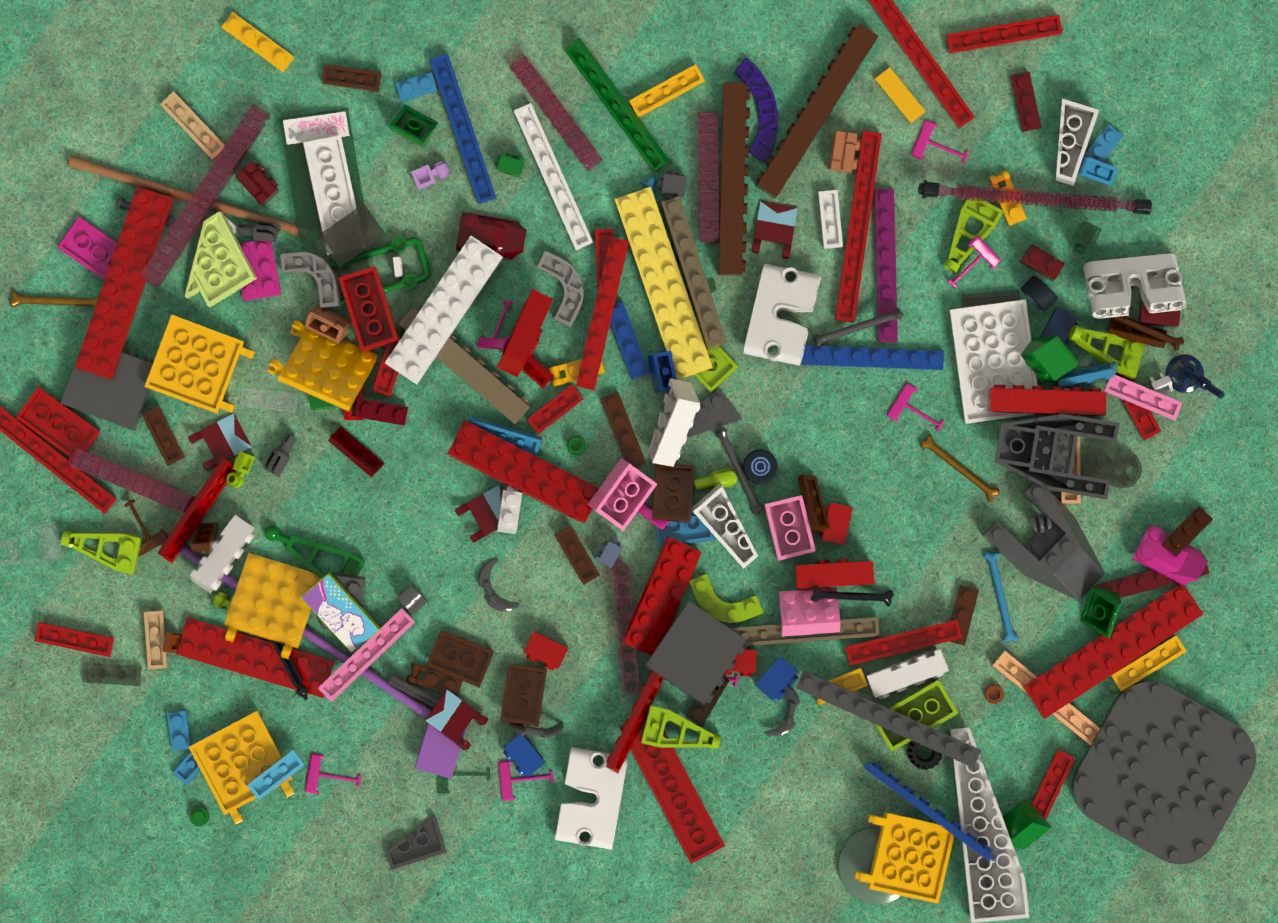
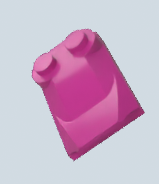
M1149 525L1132 560L1183 586L1189 582L1198 581L1208 562L1202 552L1188 545L1175 557L1162 546L1163 541L1169 534L1165 533L1160 527Z

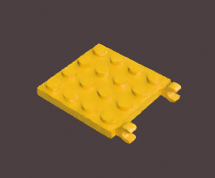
M171 315L144 387L217 414L219 408L232 413L235 406L222 400L238 357L242 355L253 359L255 352L243 348L244 341Z
M295 320L291 326L293 328L290 334L300 337L299 342L285 366L279 360L272 358L267 371L278 375V381L349 411L374 367L378 355L370 351L363 353L359 346L343 339L338 344L305 328L300 321Z
M248 553L224 626L229 627L225 637L226 640L233 642L237 630L285 644L281 657L289 659L292 648H299L311 609L300 596L321 578L313 572Z
M258 710L189 746L223 814L230 813L235 824L244 820L237 808L256 799V796L247 785L282 759ZM292 775L280 784L287 797L295 793L289 783L293 779Z
M884 812L883 817L869 814L868 822L881 825L870 874L856 871L854 879L868 882L867 888L939 904L954 835L941 825L887 812Z

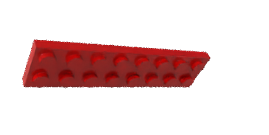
M466 420L463 421L447 453L448 456L583 524L592 510L587 504L599 489Z
M187 618L176 655L297 690L272 642L236 632L234 641L230 642L225 638L228 629ZM292 648L290 655L303 679V685L309 689L308 694L324 698L318 687L331 676L335 661Z
M645 718L633 742L631 751L692 864L724 847L725 844L674 748H659L640 743L646 721ZM624 725L619 727L621 732L624 730ZM664 731L663 736H664L665 738H668V736L666 735V733H665V731Z

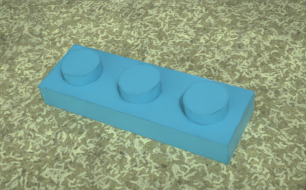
M292 750L247 786L256 798L260 800L306 764L296 751Z

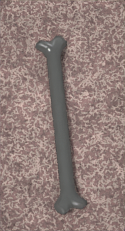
M896 307L890 313L823 335H814L812 339L816 346L820 347L826 341L893 319L901 320L904 314L900 308Z
M722 427L719 432H716L715 437L721 440L751 503L752 513L758 515L760 511L764 510V506L759 504L728 439L727 429Z

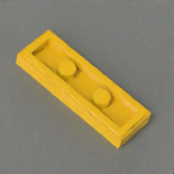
M890 67L875 78L877 84L910 124L926 112Z

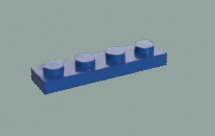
M623 301L616 303L610 324L632 380L648 374L649 370Z

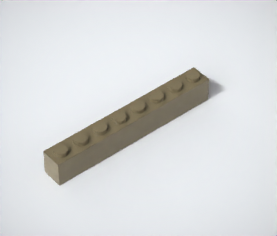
M680 196L662 201L661 209L706 349L710 350L726 344L724 332Z
M413 307L399 325L407 331L421 308L419 307L417 310ZM451 334L436 357L516 425L530 409L528 406L530 402L522 395L520 397L513 393L515 389L506 382L504 385L500 382L499 379L501 377L495 371L491 370L489 372L484 368L486 364L478 357L476 360L471 357L470 354L472 352L464 345L462 347L455 343L457 339Z

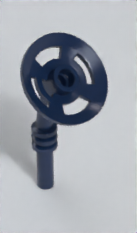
M1185 354L1179 355L1168 363L1166 376L1169 375L1171 380L1174 377L1178 383L1182 384V387H1180L1172 380L1174 390L1187 393L1200 387L1203 390H1208L1219 399L1224 397L1225 393L1204 377L1203 366L1195 357ZM1181 360L1182 365L1176 371L1172 370L1173 365ZM1188 360L1193 361L1197 365L1198 370H1196L1195 366L1189 363ZM1194 381L1195 384L1189 387L1188 382Z

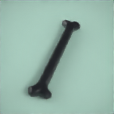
M814 586L811 600L813 602H817L819 599L883 601L890 607L892 604L891 598L894 596V593L891 590L884 594L821 591L818 586Z

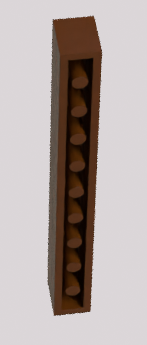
M858 24L857 28L852 27L847 35L850 39L846 44L842 43L837 51L840 55L836 60H831L827 67L829 69L828 74L821 76L817 83L819 88L816 93L814 91L811 92L806 100L809 104L806 108L802 107L796 116L799 118L797 123L790 125L786 132L789 134L785 141L782 139L776 148L779 150L775 157L771 155L766 163L768 169L765 173L761 171L756 179V182H758L757 188L774 199L780 194L878 38L877 34L861 24Z
M747 83L723 84L718 276H742V272H746V260H742V253H746V241H743V233H747V222H743V214H747V203H744V195H748V184H744V176H748V165H745V157L749 156V146H745V138H749V127H746V119L750 118V108H746V100H750V89H747Z

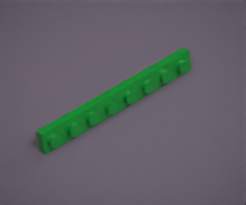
M580 38L576 39L564 51L653 172L659 171L670 160Z

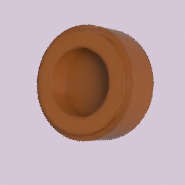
M992 684L985 689L984 696L989 703L997 704L1002 701L1004 691L1000 686Z

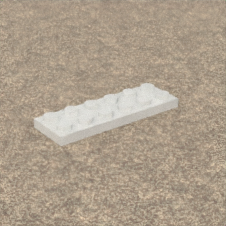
M341 135L303 142L327 256L365 248Z

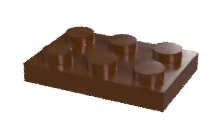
M656 464L655 483L657 485L654 488L652 520L690 523L695 466L674 464V467Z
M441 630L426 667L480 688L494 652Z
M509 664L500 722L539 727L547 669Z

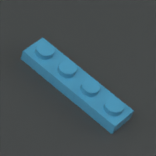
M468 416L467 421L535 456L538 455L542 440L541 436Z

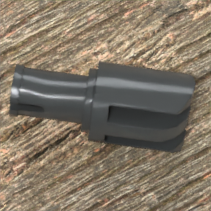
M256 222L254 225L239 224L237 234L239 236H252L255 241L276 242L281 225Z
M286 433L279 448L273 449L263 468L280 477L290 460L289 452L297 439Z
M1034 515L1029 521L1030 529L1035 533H1044L1050 529L1051 520L1046 515Z

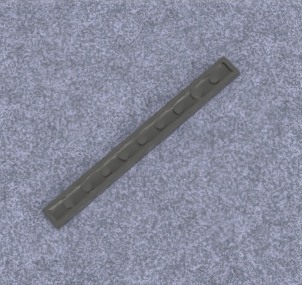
M803 670L796 689L974 768L981 752L979 748Z

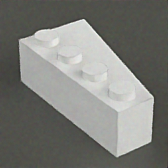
M1062 98L1055 181L1074 186L1099 110Z
M670 379L668 383L671 386L670 393L665 394L663 400L665 402L664 413L660 412L659 430L655 429L648 453L652 463L674 467L676 460L680 457L681 447L686 443L689 428L693 426L694 416L700 409V401L690 382Z
M234 515L220 534L221 539L213 543L212 549L208 552L210 553L209 556L203 557L199 562L197 568L199 570H193L190 574L191 581L210 594L213 590L217 591L222 584L221 578L223 575H228L232 570V562L235 558L239 559L244 552L242 548L246 542L250 544L255 537L253 533L255 531L254 527Z

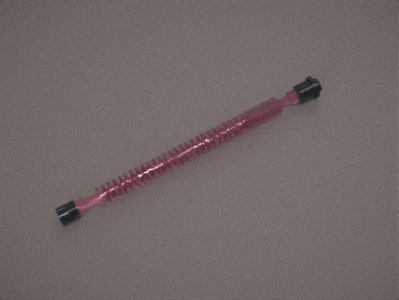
M923 180L918 186V195H921L922 199L926 197L937 198V196L955 195L958 200L960 197L961 200L971 201L980 200L984 202L985 200V202H989L990 200V202H994L995 200V203H999L1000 200V203L1005 201V203L1034 204V206H1038V204L1043 206L1044 204L1045 207H1068L1070 209L1072 207L1077 209L1078 207V209L1083 208V210H1107L1108 212H1111V210L1116 212L1118 208L1145 215H1150L1152 208L1150 199L1127 200L1126 202L1118 201L1117 197L1112 198L1111 196H1088L1086 194L1084 196L1079 194L1078 196V194L1049 193V191H1045V193L1040 191L1039 193V191L1034 192V190H1010V188H1006V190L1001 188L1000 190L999 187H996L995 190V187H991V189L990 187H976L974 185L972 187L971 185H967V187L962 185L961 187V184H957L956 188H951L946 185H939V183L927 182V180Z

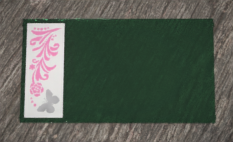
M348 108L279 118L299 241L323 239L303 142L341 135L361 231L362 233L369 232Z

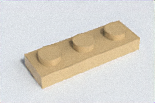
M164 610L144 612L148 670L168 668L167 652H162L166 633Z

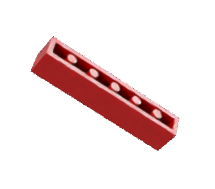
M994 385V388H990L988 393V412L1105 416L1107 392H1101V388H1090V392L1082 391V388L1071 387V391H1063V387H1051V390H1044V386H1032V389H1025V386L1013 385V389H1006L1005 385Z

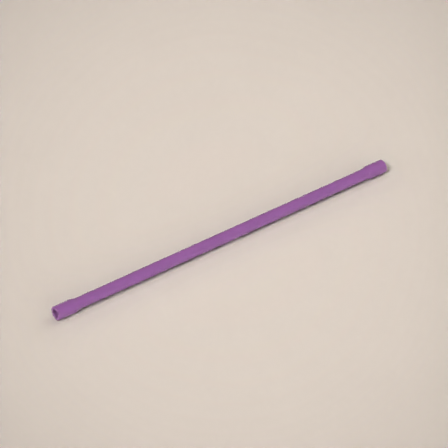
M185 545L179 553L197 566H199V562L203 558ZM224 574L221 581L236 591L239 581L230 575ZM305 627L303 637L342 663H345L351 657ZM369 668L361 674L414 710L424 719L431 712L432 709L390 685L388 681Z

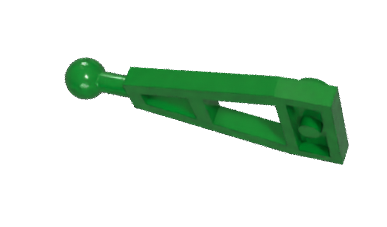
M274 525L268 526L264 532L268 540H278L286 544L285 549L320 578L326 574L313 564L320 549L345 557L337 571L339 574L358 576L365 563V560L341 549L294 535L289 538L281 534L278 527ZM296 542L313 547L308 559L293 548Z

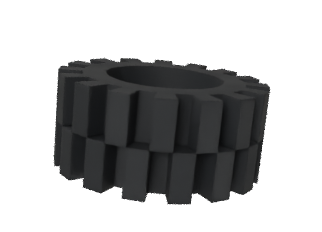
M911 741L907 748V755L915 767L924 770L933 769L942 760V754L932 750V755L929 759H921L917 753L921 744Z

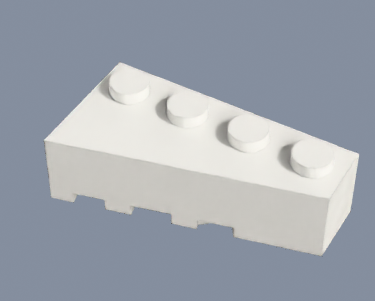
M719 483L696 503L692 510L744 569L758 555L721 483Z
M935 648L865 676L873 697H878L880 700L890 696V692L895 690L897 693L908 689L907 686L920 685L926 682L925 679L931 677L933 679L938 678L949 670L941 649Z

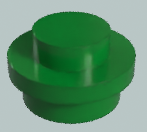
M573 436L567 442V449L573 455L582 454L586 448V443L580 436Z
M196 807L190 813V821L195 826H203L209 820V813L203 807Z

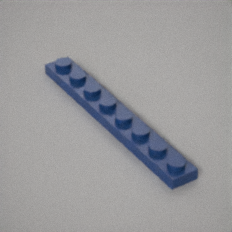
M448 53L432 58L430 62L478 205L497 199Z
M805 345L801 365L943 370L944 351Z
M875 761L873 764L870 762L866 764L864 769L983 858L989 862L993 859V849L985 843L982 846L976 842L977 837L970 832H967V834L963 833L960 830L962 826L954 820L951 822L947 821L944 818L946 814L938 808L935 811L929 807L930 802L923 797L919 799L913 795L915 791L907 785L904 787L900 786L897 783L899 779L891 773L888 776L882 772L884 768Z

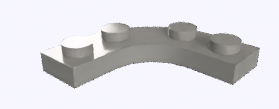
M545 250L537 268L554 276L561 282L564 288V298L554 320L571 328L583 303V284L578 272L571 264Z
M308 252L280 254L282 273L307 272L315 278L319 288L320 308L341 306L337 275L324 258Z

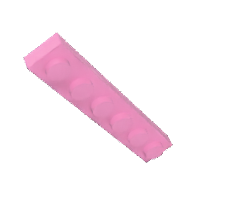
M401 608L318 689L330 702H333L402 636L415 621Z

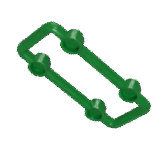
M396 237L391 244L350 256L342 253L338 255L336 260L328 262L332 268L348 269L354 262L391 251L402 253L408 246L415 245L423 274L418 276L406 274L401 281L384 285L385 293L404 287L409 290L414 289L418 283L428 280L431 276L423 243L417 237L408 239ZM340 298L341 306L346 305L345 298Z

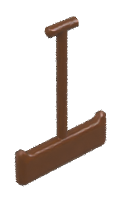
M133 499L126 503L125 507L130 506L147 539L140 546L139 556H142L163 544L168 537L162 528L156 535L152 537L148 535L133 506V503H135Z

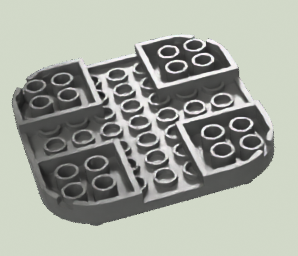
M1154 681L1135 683L1118 694L1107 712L1106 719L1094 738L1093 743L1080 760L1072 779V791L1075 802L1082 813L1088 818L1161 860L1173 864L1191 863L1202 858L1212 848L1246 788L1256 765L1255 748L1251 738L1241 727L1173 688Z

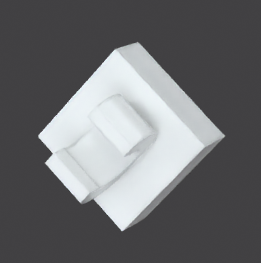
M1159 373L1160 379L1157 381L1150 377L1153 391L1163 395L1173 391L1172 380L1169 375L1165 377L1163 373Z

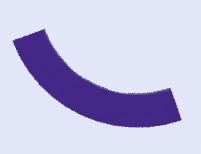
M745 57L734 74L744 83H747V87L756 101L759 127L756 140L749 153L765 164L777 135V104L773 91L762 72Z

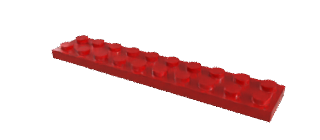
M136 187L75 365L76 369L113 380L174 198Z
M1178 584L1113 627L1110 638L1107 639L1103 635L1098 636L1022 687L1042 718L1046 719L1202 616L1203 612L1186 586Z

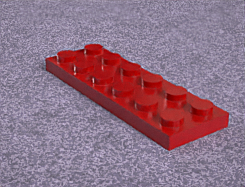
M666 537L622 643L650 656L653 655L669 631L702 552L671 537Z

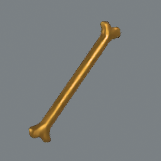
M13 291L9 304L12 307L18 304L92 306L95 308L99 295L92 299L20 296L16 291Z
M927 435L926 440L920 442L921 448L930 449L983 490L987 495L988 501H992L994 496L1000 494L999 488H992L938 447L933 442L932 435Z

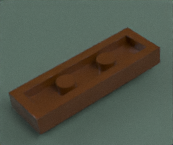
M325 64L322 84L379 92L382 73Z
M1113 319L1109 321V334L1163 349L1166 345V342ZM1153 328V329H1156V330H1158V331H1160V332H1163V333L1167 334V331H1165V330Z
M158 406L142 414L167 466L186 458L161 407Z
M802 474L797 478L811 530L826 531L830 527L817 477Z
M1198 506L1163 541L1162 546L1177 557L1212 522L1213 518Z
M218 522L200 523L197 526L191 542V551L206 553L212 549L218 532Z
M572 526L555 535L583 585L600 576Z
M959 586L951 621L958 619L962 638L949 642L965 646L979 592L978 589Z

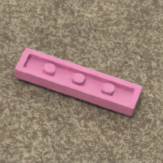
M1117 375L1108 379L1103 392H1107L1110 395L1173 421H1176L1183 404L1180 401Z

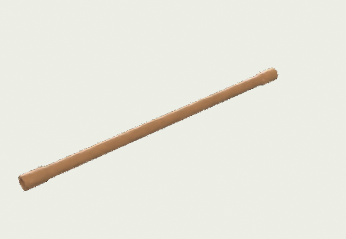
M71 156L69 160V167L89 171L249 221L281 225L280 230L305 239L308 236L309 227L272 218L98 165L79 157Z

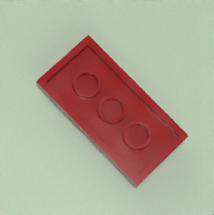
M37 387L15 417L77 463L80 462L101 433L100 430L67 406L61 404L60 401L40 387Z

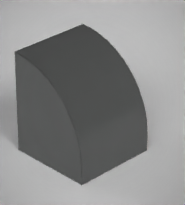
M413 585L398 597V600L413 615L428 603Z

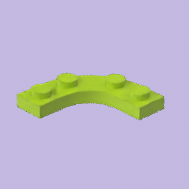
M707 574L689 581L700 607L718 621L737 623L763 614L757 595L737 603H726L720 600L714 593Z

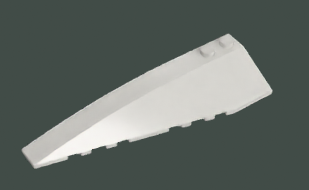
M970 727L950 729L952 737L977 748ZM980 755L974 768L953 759L960 826H962L961 831L965 834L967 832L977 837L976 842L981 846L985 843L993 849L992 854L994 855L993 859L989 862L962 842L970 922L979 923L1030 918L1025 877Z

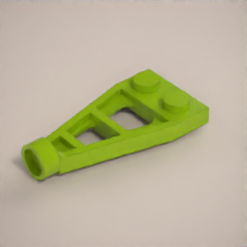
M970 193L960 210L948 259H946L943 266L957 273L960 264L975 249L973 246H969L964 252L958 249L957 244L960 237L963 235L973 240L976 236H979L984 240L995 228L1004 211ZM969 217H973L983 223V228L976 235L968 233L965 229Z
M1077 325L1071 328L1068 336L1069 339L1075 341L1076 344L1103 364L1116 361L1118 367L1116 373L1131 380L1136 378L1145 344L1123 339L1114 334L1084 329ZM1092 338L1103 341L1101 351L1091 346ZM1109 344L1122 347L1119 361L1108 355Z
M66 530L63 532L61 545L71 547L113 570L132 575L135 574L142 542L141 536L125 532H70ZM87 538L99 540L97 551L90 550L84 546ZM105 542L119 543L117 558H111L103 552Z
M650 705L640 743L659 748H712L717 750L720 745L721 735L710 733L668 709ZM672 721L680 726V733L677 738H665L663 736L666 722ZM687 728L699 733L697 741L684 740Z

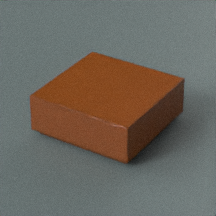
M166 632L162 652L177 653L182 635Z

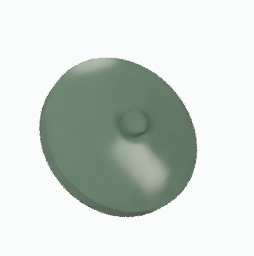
M868 827L853 834L844 844L838 862L840 878L846 889L855 898L870 904H885L900 897V895L867 888L868 882L854 879L856 871L870 874L881 827Z

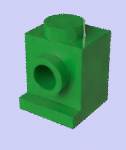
M506 153L505 156L501 154L497 156L495 166H498V172L520 178L525 158L520 157V160H518L516 155Z

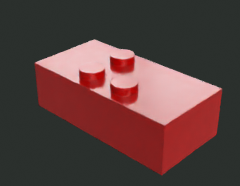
M374 266L339 277L361 352L364 353L399 342L400 339L378 268Z
M532 289L522 307L496 368L518 377L528 357L532 356L534 349H536L539 343V337L543 331L541 326L553 298Z
M849 558L836 559V563H829L828 559L817 560V564L794 565L796 589L813 588L814 586L819 588L875 584L873 561L849 562Z

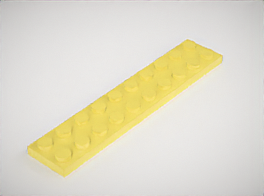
M651 187L616 198L615 202L666 351H671L677 380L712 369L707 349Z

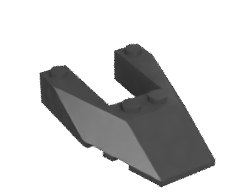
M1067 414L1002 423L995 462L1048 490L1107 499L1110 480L1072 474L1077 440L1079 436L1117 442L1120 423Z
M1032 482L1022 495L1043 515L1050 518V529L1044 533H1037L1025 546L998 521H995L982 536L1023 575L1079 601L1105 572L1076 518L1048 489Z

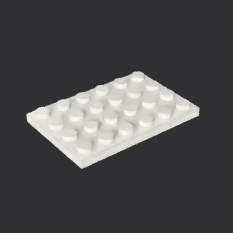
M1026 299L949 310L964 423L1034 415L1030 413L988 412V393L990 388H994V385H1005L1006 389H1013V385L1025 386V389H1032V386H1038L1036 374L1026 365L1025 360L1021 357V353L1032 341Z

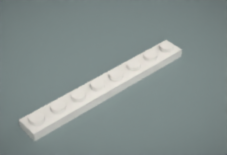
M530 103L514 110L575 250L577 251L592 244V238L532 104Z

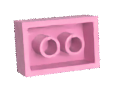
M621 458L587 505L624 531L657 483Z
M802 495L764 504L778 561L816 551Z
M837 587L821 588L820 590L837 592ZM813 589L779 592L782 636L840 632L838 599H819L817 602H813L811 600Z

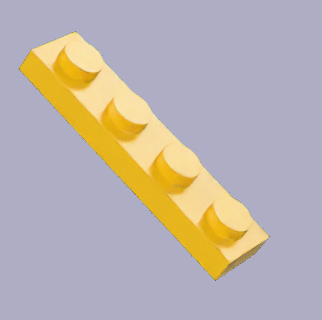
M233 12L221 26L222 29L282 72L286 70L295 58Z
M695 64L629 100V103L635 114L640 118L704 83L705 80Z
M1174 635L1112 674L1111 678L1119 691L1122 692L1187 651L1177 635Z

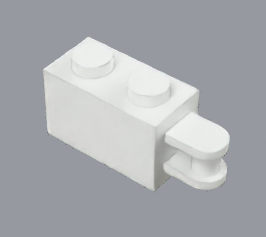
M509 486L502 493L497 532L516 534L522 493Z

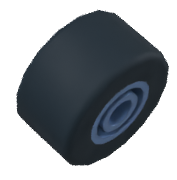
M1032 276L1021 287L1024 295L1042 311H1046L1057 300V296L1036 276Z
M762 449L749 453L743 463V471L747 479L757 484L767 483L772 480L778 469L777 460L774 455Z

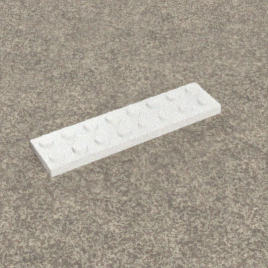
M470 236L385 364L418 385L503 257L473 236Z

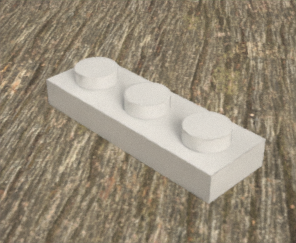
M838 190L819 191L823 249L842 248Z

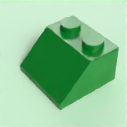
M1057 335L1032 339L1021 353V357L1025 360L1026 365L1034 371L1036 377L1043 383L1056 381L1079 364Z

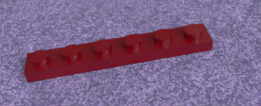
M1206 564V566H1205V568H1204V570H1203L1201 576H1202V575L1209 574V570H1208L1207 564ZM1151 569L1094 586L1120 593V597L1123 598L1177 582Z

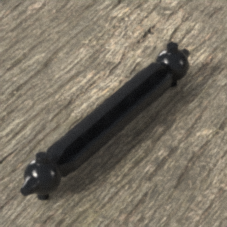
M272 641L293 685L297 688L296 694L307 700L309 689L303 685V679L291 655L289 659L281 657L285 644Z

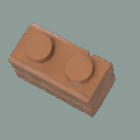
M842 131L834 132L828 171L851 174L853 169L856 170L858 158H854L855 150L859 151L861 141L857 139L858 134Z
M317 304L309 312L305 328L339 344L347 336L352 320L329 309L320 308V305Z

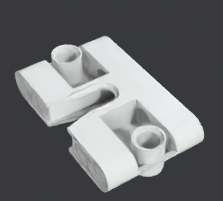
M1174 254L1091 261L1083 266L1088 289L1087 297L1090 300L1094 318L1129 316L1131 286H1137L1140 289L1141 298L1149 313L1178 311L1184 309L1187 305L1182 286V274L1179 271L1176 255Z
M764 263L745 341L744 354L766 358L770 361L801 365L808 329L792 321L780 319L777 317V314L781 310L794 313L813 312L821 275L799 271L792 267L784 268ZM788 274H795L796 279L789 282L786 280V276ZM772 347L779 349L778 354L775 356L768 354L769 349Z
M571 747L565 784L583 792L593 793L597 796V800L594 803H561L555 840L612 850L628 757H626L617 774L606 767L607 758L610 753ZM596 755L603 757L604 761L601 765L593 763V758ZM581 832H588L590 839L582 841L579 838Z

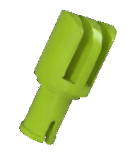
M732 468L712 471L710 476L694 479L696 491L710 487L715 488L719 483H721L723 488L733 486L737 482V476Z

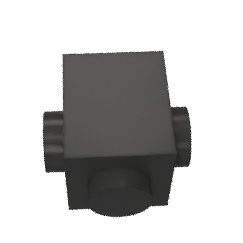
M668 171V174H664L663 179L659 178L658 190H662L661 195H665V199L679 196L684 197L687 176H679V172Z

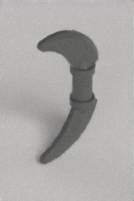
M494 558L481 568L478 575V585L484 588L489 600L487 604L498 611H510L519 607L520 604L509 603L498 598L490 585L491 570L498 561L497 558Z
M789 685L784 690L788 702L786 717L779 726L765 731L766 735L781 736L790 732L796 725L793 717L795 708L800 704V700L795 690Z
M562 721L546 729L509 723L514 731L524 736L529 734L548 738L557 735L563 729Z

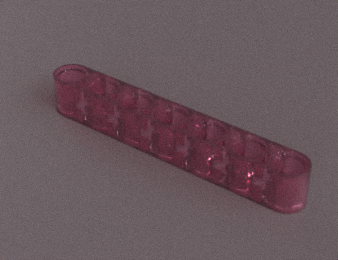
M524 55L509 66L522 86L527 89L534 102L539 105L546 118L548 117L555 130L560 133L567 146L572 149L579 162L583 164L585 170L588 172L602 162L603 159L526 56Z
M717 111L698 112L700 243H719Z
M73 446L66 463L73 468L182 513L188 509L195 496L189 495L184 491Z
M619 562L613 566L612 575L622 688L628 695H633L638 692L640 686L637 650L633 648L629 653L622 650V645L624 644L622 640L625 634L620 629L623 623L630 624L633 617L630 570L627 564ZM617 566H625L627 571L624 576L616 574L615 569ZM624 584L628 587L626 595L618 594L617 587ZM621 604H627L630 607L628 614L624 615L619 612ZM627 661H631L635 665V669L631 672H627L624 669V664ZM634 681L637 685L634 691L627 690L625 687L626 682Z

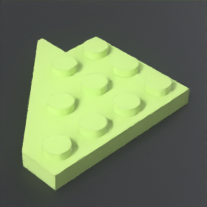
M220 211L203 222L185 292L186 298H190L200 292L207 306L212 307L257 279L223 212Z

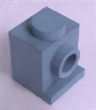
M610 538L608 544L603 543L598 552L602 554L601 557L596 556L595 560L612 568L622 550V547H620L621 543Z

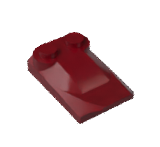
M462 212L456 250L461 251L469 237L473 236L503 258L513 260L515 256L524 250L527 230L518 221Z

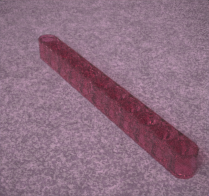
M255 104L249 108L142 271L140 277L156 288L162 284L266 125L265 121L269 120L271 114Z

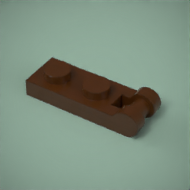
M412 662L410 667L412 670L410 675L407 676L406 681L444 693L447 689L455 696H458L463 681ZM419 671L424 672L423 679L417 678Z

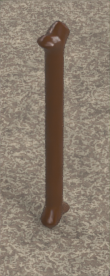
M1125 316L1110 317L1115 321L1171 344L1174 351L1179 350V346L1184 344L1183 337H1172Z

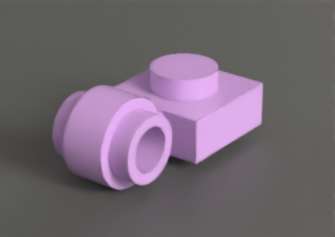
M444 161L437 162L433 165V170H431L428 164L411 171L418 190L435 184V176L439 179L448 177L450 170L447 163H444Z

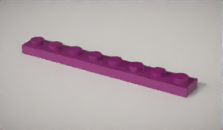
M894 189L874 190L878 316L890 313L897 307ZM897 319L878 324V343L898 342Z

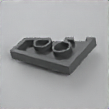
M720 389L700 403V409L694 416L693 426L689 428L687 438L742 419Z
M436 815L386 851L391 870L447 853Z

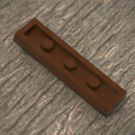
M619 392L600 398L624 460L634 467L646 463Z

